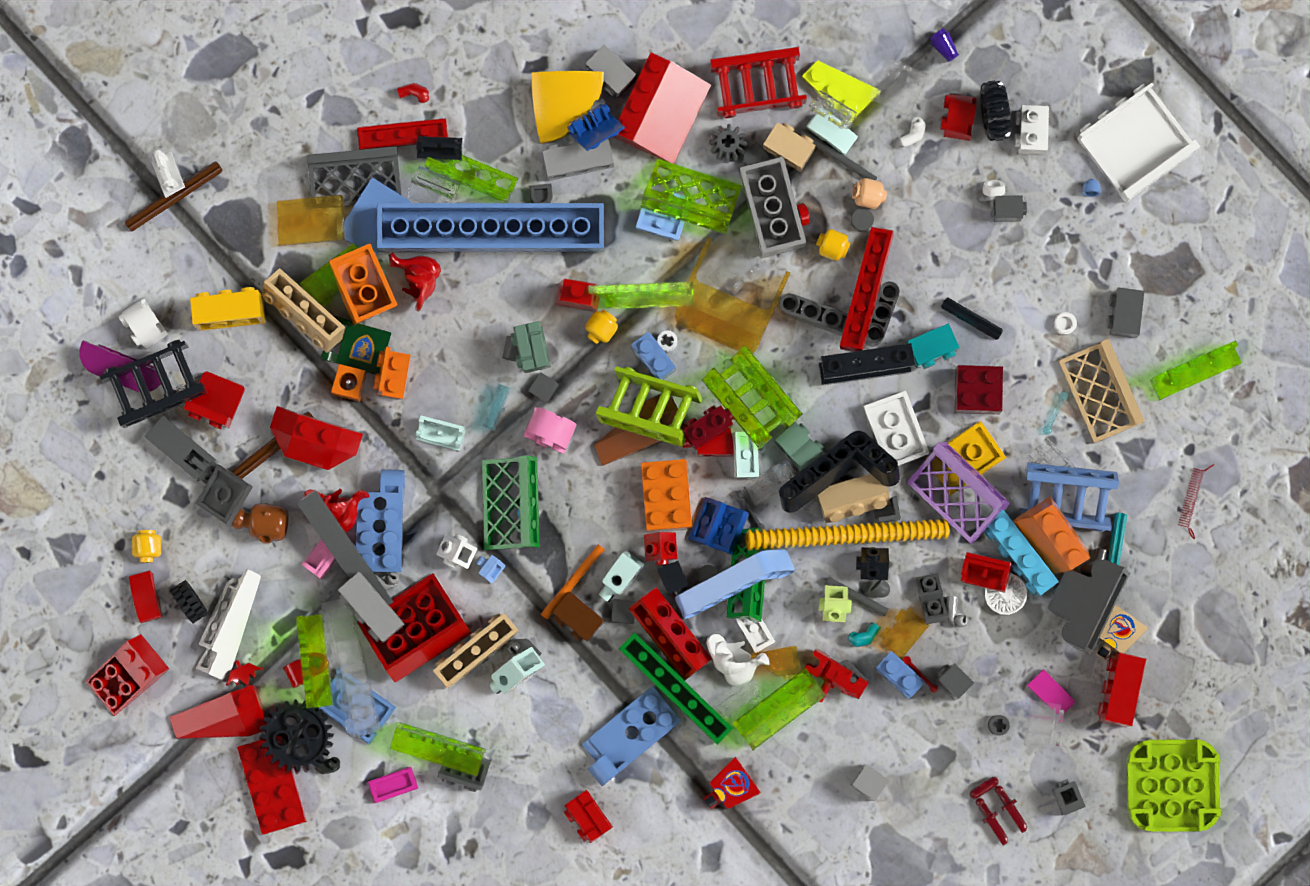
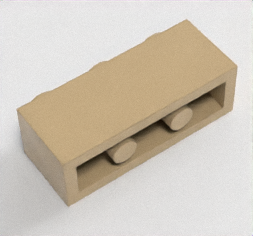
M871 474L831 485L817 496L826 524L838 522L854 515L858 516L874 509H882L891 504L887 486L881 484Z

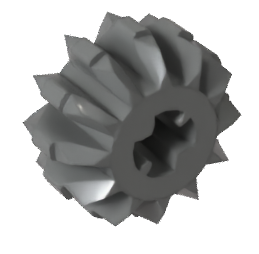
M727 124V130H724L720 125L718 127L719 133L712 132V136L715 139L709 140V145L714 146L711 148V153L719 152L716 159L720 160L722 156H725L726 163L729 162V156H732L733 160L737 161V154L744 155L745 153L742 148L747 147V142L741 140L746 135L745 133L738 134L740 130L738 126L732 131L731 124ZM726 139H730L731 143H734L729 148L725 147Z

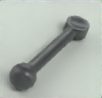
M738 490L736 493L754 520L756 528L765 529L764 524L759 522L741 490Z

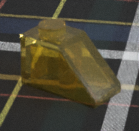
M797 646L751 654V659L759 654L765 653L769 658L770 665L761 664L760 666L777 677H783L784 681L796 679L797 674L801 673Z

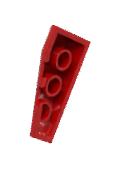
M250 685L169 718L176 738L185 739L249 737L262 732L259 729L261 726L266 725L263 719L267 716L256 686Z

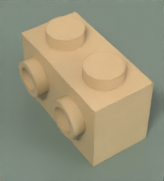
M777 122L764 142L763 150L776 158L784 157L786 164L801 172L815 150L816 145L813 144L814 141L804 134L800 136L793 132L794 128L786 123L781 125Z

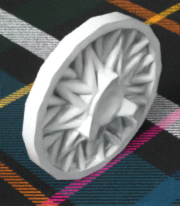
M1010 573L1005 593L985 588L984 597L987 605L994 612L1010 615L1016 613L1024 606L1027 599V589L1025 583L1018 576Z

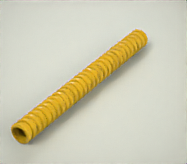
M931 519L928 522L926 520L921 522L916 520L914 523L912 521L907 523L901 521L900 524L898 521H895L893 524L891 522H887V524L881 522L880 525L877 523H873V525L866 523L865 526L863 523H860L859 526L856 524H852V526L846 524L845 527L842 525H838V527L835 525H831V527L825 525L824 528L821 526H817V528L811 526L810 529L808 527H803V529L800 527H796V529L790 527L789 530L786 528H782V530L776 528L775 531L772 528L768 529V531L765 529H761V531L755 529L754 532L747 530L746 547L748 550L753 548L759 550L760 547L762 549L767 547L773 549L775 546L779 549L781 546L783 548L788 546L794 548L795 545L797 547H802V545L808 547L810 544L814 547L816 544L818 546L823 544L829 546L830 543L832 545H837V543L843 545L845 542L849 545L851 542L853 544L858 542L864 544L865 541L867 543L872 541L878 543L879 540L884 543L886 540L888 542L893 540L899 542L900 539L902 541L907 539L913 541L914 538L916 541H919L921 538L923 540H927V538L933 540L934 537L936 539H941V537L948 539L950 527L946 519H942V521L936 519L935 522Z

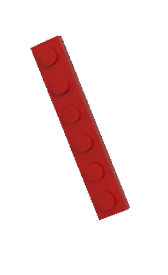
M871 227L842 334L840 350L852 352L864 350L894 236L893 230Z

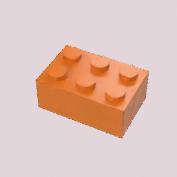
M686 459L641 463L647 533L692 529Z

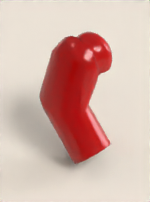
M417 83L397 88L399 98L413 95L418 98L420 103L429 101L428 89Z

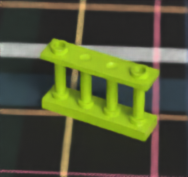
M616 366L614 371L618 380L621 381L610 406H607V408L598 406L595 414L599 422L683 447L686 438L680 427L691 401L701 404L702 397L699 390L692 385L682 386L637 373L629 367L620 368ZM629 383L641 386L631 411L627 414L619 412L618 408ZM649 390L662 392L652 417L648 420L640 418L639 413ZM670 395L682 398L672 424L669 426L661 424L659 421Z

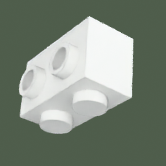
M1022 105L1019 112H1016L1015 125H1019V134H1015V147H1018V154L1045 155L1048 151L1049 106Z

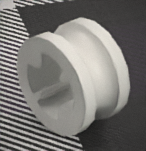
M666 330L659 334L657 342L664 352H670L677 346V337L673 332ZM662 337H672L674 341H671V344L673 345H671L670 347H668V345L666 344L662 345Z

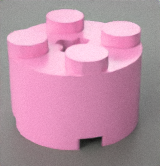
M537 407L532 413L523 437L536 441L537 445L544 448L549 446L554 451L564 454L577 424L565 417L557 416L554 412Z

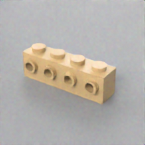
M280 268L264 281L262 289L264 300L268 304H273L285 319H290L299 332L310 337L317 348H322L327 353L342 340L345 326Z
M497 613L488 621L490 625L485 629L481 627L470 635L472 639L466 644L464 642L460 643L453 649V655L448 659L444 656L435 664L436 668L433 671L447 689L454 686L520 632L505 613L502 615Z

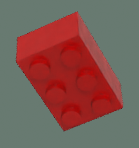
M1116 653L1113 654L1112 658L1108 659L1106 671H1109V676L1107 680L1103 681L1101 693L1104 694L1103 702H1099L1096 713L1097 716H1100V722L1121 727H1131L1133 725L1146 658Z

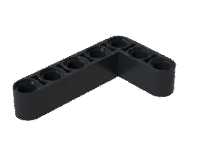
M854 431L781 486L779 489L781 506L784 511L789 513L798 511L858 464L884 486H894L900 480L898 462L865 432Z

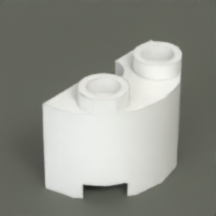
M145 298L121 312L122 315L119 316L124 327L127 328L129 326L133 331V334L130 336L137 346L142 344L147 349L169 335Z

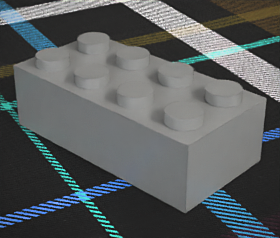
M784 157L740 167L739 175L761 257L766 258L804 248L806 246V239Z

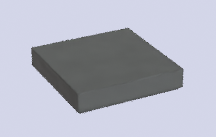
M218 464L197 499L196 504L231 526L253 486Z

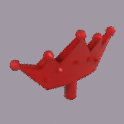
M239 660L235 661L237 669L230 672L226 686H229V683L232 681L238 686L239 680L247 687L250 686L249 675L255 678V671L263 670V667L260 668L251 663L241 666Z

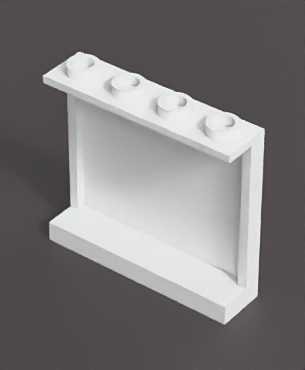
M1150 83L1148 86L1142 84L1133 91L1135 95L1130 99L1124 97L1115 104L1117 108L1112 112L1106 110L1098 116L1099 121L1094 125L1091 123L1085 125L1080 129L1081 134L1077 138L1125 203L1201 147L1196 140L1191 141L1152 89L1153 83Z

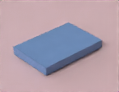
M372 177L336 235L357 248L371 243L377 256L379 253L377 249V203H410V201Z
M342 668L338 670L315 703L317 708L322 709L324 713L369 745L396 709L393 704Z

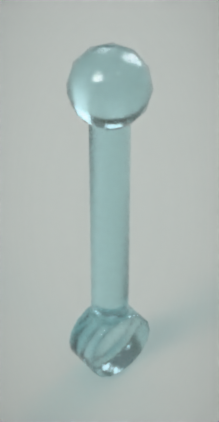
M1067 392L1060 393V400L1048 425L1043 428L1045 435L1051 434V427L1064 400L1068 399Z

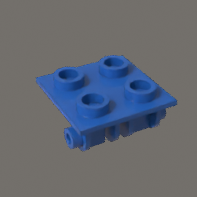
M605 103L593 108V114L590 111L587 112L590 121L583 114L581 115L582 118L579 117L570 122L571 125L568 126V130L570 131V136L586 151H589L590 149L597 148L600 143L608 138L616 136L625 127L609 113L610 109Z

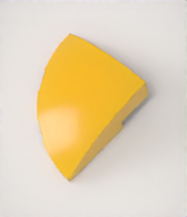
M532 72L533 107L541 144L551 143L566 137V133L569 132L568 126L571 125L570 122L579 117L582 118L581 115L583 114L587 118L589 117L587 112L590 111L594 101L599 100L604 72Z

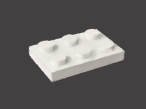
M906 391L863 406L876 442L896 459L898 466L930 454Z

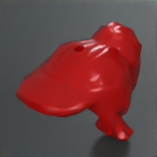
M390 252L388 255L390 267L404 269L406 281L411 289L404 287L402 291L415 298L414 300L417 302L415 310L419 312L424 302L435 290L436 279L441 272L440 264L435 259L426 256L400 259L393 252Z
M341 488L333 494L326 496L318 492L345 532L349 531L356 522L359 501L370 497L368 492L363 489L354 493L351 499L349 497L339 498V495L342 493ZM309 489L305 491L303 496H307L314 490Z

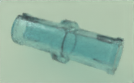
M497 384L492 401L487 405L489 409L482 424L483 427L495 431L501 412L505 410L504 404L511 388Z

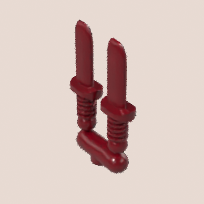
M991 777L972 789L970 797L976 799V805L985 817L982 819V822L989 824L1000 843L1004 846L1008 843V837L995 818L998 814L996 811L991 813L988 805L986 806L984 800L979 798L980 796L995 787V793L998 794L999 799L1004 804L1001 807L1002 811L1007 810L1021 833L1027 830V825L1014 805L1017 803L1016 799H1009L1003 787L998 785V778Z

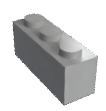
M609 139L600 143L597 148L590 149L589 151H586L575 140L569 142L567 146L559 147L556 144L548 146L546 150L542 151L548 181L614 168Z
M358 572L338 589L341 593L338 597L347 607L351 604L356 610L353 615L361 624L364 622L368 624L371 628L368 632L376 641H387L405 625L361 572Z

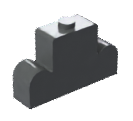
M1098 560L1094 563L1091 569L1092 578L1073 570L1064 572L1060 583L1056 584L1053 589V597L1048 606V609L1056 616L1070 621L1062 629L1063 639L1075 649L1092 655L1130 575L1124 567L1107 560Z

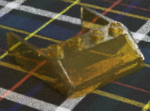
M707 237L675 312L676 323L687 330L746 355L753 354L757 351L791 272L786 271L769 309H761L697 280L696 277L712 242V238Z

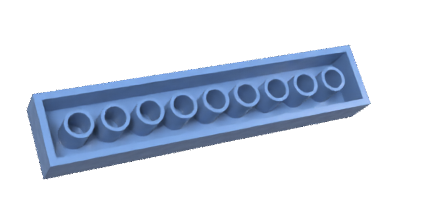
M377 203L378 252H603L604 203Z

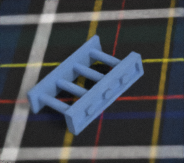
M1026 463V479L1030 480L1032 484L1028 508H1020L1019 515L1038 504L1041 483L1051 482L1055 484L1052 499L1059 509L1063 487L1066 484L1076 485L1077 491L1073 513L1062 512L1072 527L1090 528L1097 532L1111 531L1110 517H1105L1109 490H1118L1119 478L1117 472ZM1098 487L1100 489L1096 516L1082 514L1086 488Z

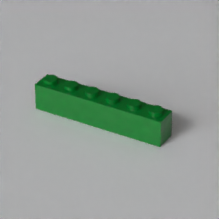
M635 632L621 645L619 651L716 745L733 729Z

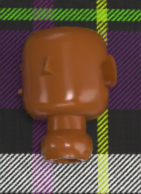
M268 503L255 504L251 512H246L241 508L232 522V527L237 530L249 528L250 536L254 539H259L262 543L268 544L272 541H281L285 538L288 529V510L283 506Z

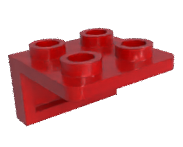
M206 371L203 373L200 382L205 385L208 393L191 400V402L187 401L184 410L189 412L188 417L198 421L203 418L210 421L208 425L221 430L222 426L229 429L244 395L245 388L238 383Z

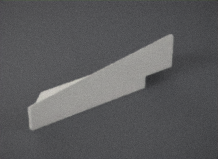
M245 569L242 577L238 580L232 578L226 583L198 644L207 649L197 664L196 669L223 681H228L261 578L259 574Z

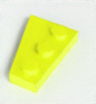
M818 60L802 75V79L849 124L881 93V90Z

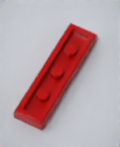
M446 118L357 127L359 150L416 145L418 136L448 137Z

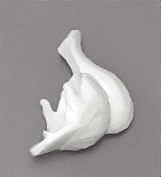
M712 634L707 638L706 644L713 658L715 668L724 674L726 681L732 686L740 687L746 685L752 679L758 665H770L769 658L765 653H761L751 659V654L740 648L745 645V641L727 643L719 634Z

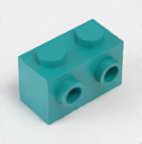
M949 323L908 340L906 343H912L916 368L923 367V369L934 366L936 364L935 361L942 357L945 361L956 356L955 352L960 348Z

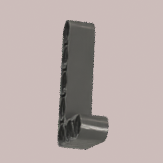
M885 282L879 289L869 331L877 330L880 333V338L872 340L867 334L866 345L878 346L885 337L900 293L899 286L894 282ZM891 288L895 292V296L887 298L884 296L883 290ZM791 293L783 295L779 302V311L782 315L842 336L848 313ZM792 300L795 303V308L787 310L783 307V302ZM812 307L816 310L817 314L815 317L809 318L805 315L804 310ZM884 309L887 312V318L879 319L876 316V310ZM826 316H836L837 324L829 325L825 320Z

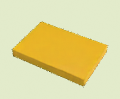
M981 421L948 442L980 475L1006 459V456ZM938 457L932 461L933 472L943 471V461ZM948 473V487H959V477L955 473ZM935 474L944 487L943 474ZM948 489L949 496L957 492L959 489Z

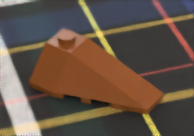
M660 395L644 402L639 413L640 418L648 420L652 417ZM670 395L659 421L666 426L672 424L678 410L672 395ZM682 422L680 427L682 432L686 428L684 422ZM615 427L594 446L601 464L604 466L663 441Z

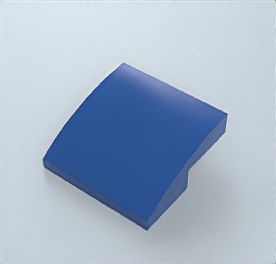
M704 497L688 539L733 555L749 513L726 505L723 502Z

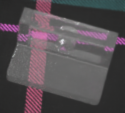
M419 166L412 176L406 197L417 203H452L461 183Z

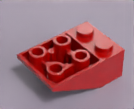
M140 634L126 641L85 682L112 715L116 716L158 681L170 668Z

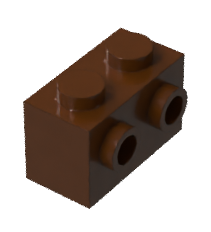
M570 591L552 611L555 615L553 620L563 628L565 625L573 630L571 635L579 642H582L583 639L588 642L605 622L603 618Z

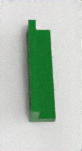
M747 528V529H743L742 532H741V535H746L747 530H751L752 532H754L755 529H758V531H761V529H759V528ZM740 535L732 555L731 567L738 564L743 556L749 558L759 552L768 550V547L766 549L760 547L759 550L755 548L748 550L746 545L744 547L741 546ZM765 580L729 597L726 618H746L752 622H761ZM741 600L743 602L742 612H734L735 604Z

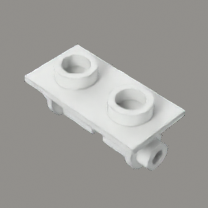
M160 150L154 151L152 165L164 196L167 198L185 188L172 152L164 154Z

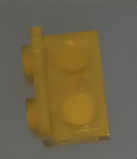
M910 607L906 611L902 608L894 618L897 621L892 628L887 626L879 636L882 638L879 644L889 652L892 651L901 660L930 626L929 624L926 625L925 621L915 614Z

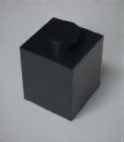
M679 561L657 569L667 595L672 594L673 597H676L685 592V588L689 587Z

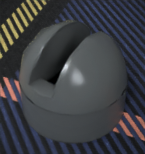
M878 580L870 591L876 597L884 598L889 595L890 586L887 581Z

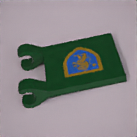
M333 316L345 326V333L339 353L336 354L330 351L326 353L323 350L321 359L365 370L370 374H380L381 367H377L378 355L380 351H384L386 346L388 347L391 332L360 323L353 326L352 321Z

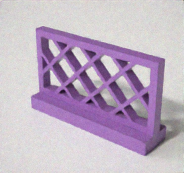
M938 442L933 448L934 451L907 483L970 544H973L997 515L1008 507L1010 502L947 442ZM936 457L943 461V471L932 472V461ZM948 473H955L959 477V487H948ZM928 474L929 488H921L915 482L920 475ZM933 474H943L944 487L933 488ZM971 488L975 492V502H964V489ZM948 489H959L960 503H949ZM933 490H944L945 503H937L934 500ZM975 504L976 518H965V505ZM980 504H988L994 510L988 518H980ZM949 505H960L961 519H953L950 516ZM965 521H976L977 530L972 536L966 531Z

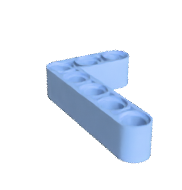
M786 549L765 550L675 597V600L683 618L688 619L762 580L779 579L795 572V568Z

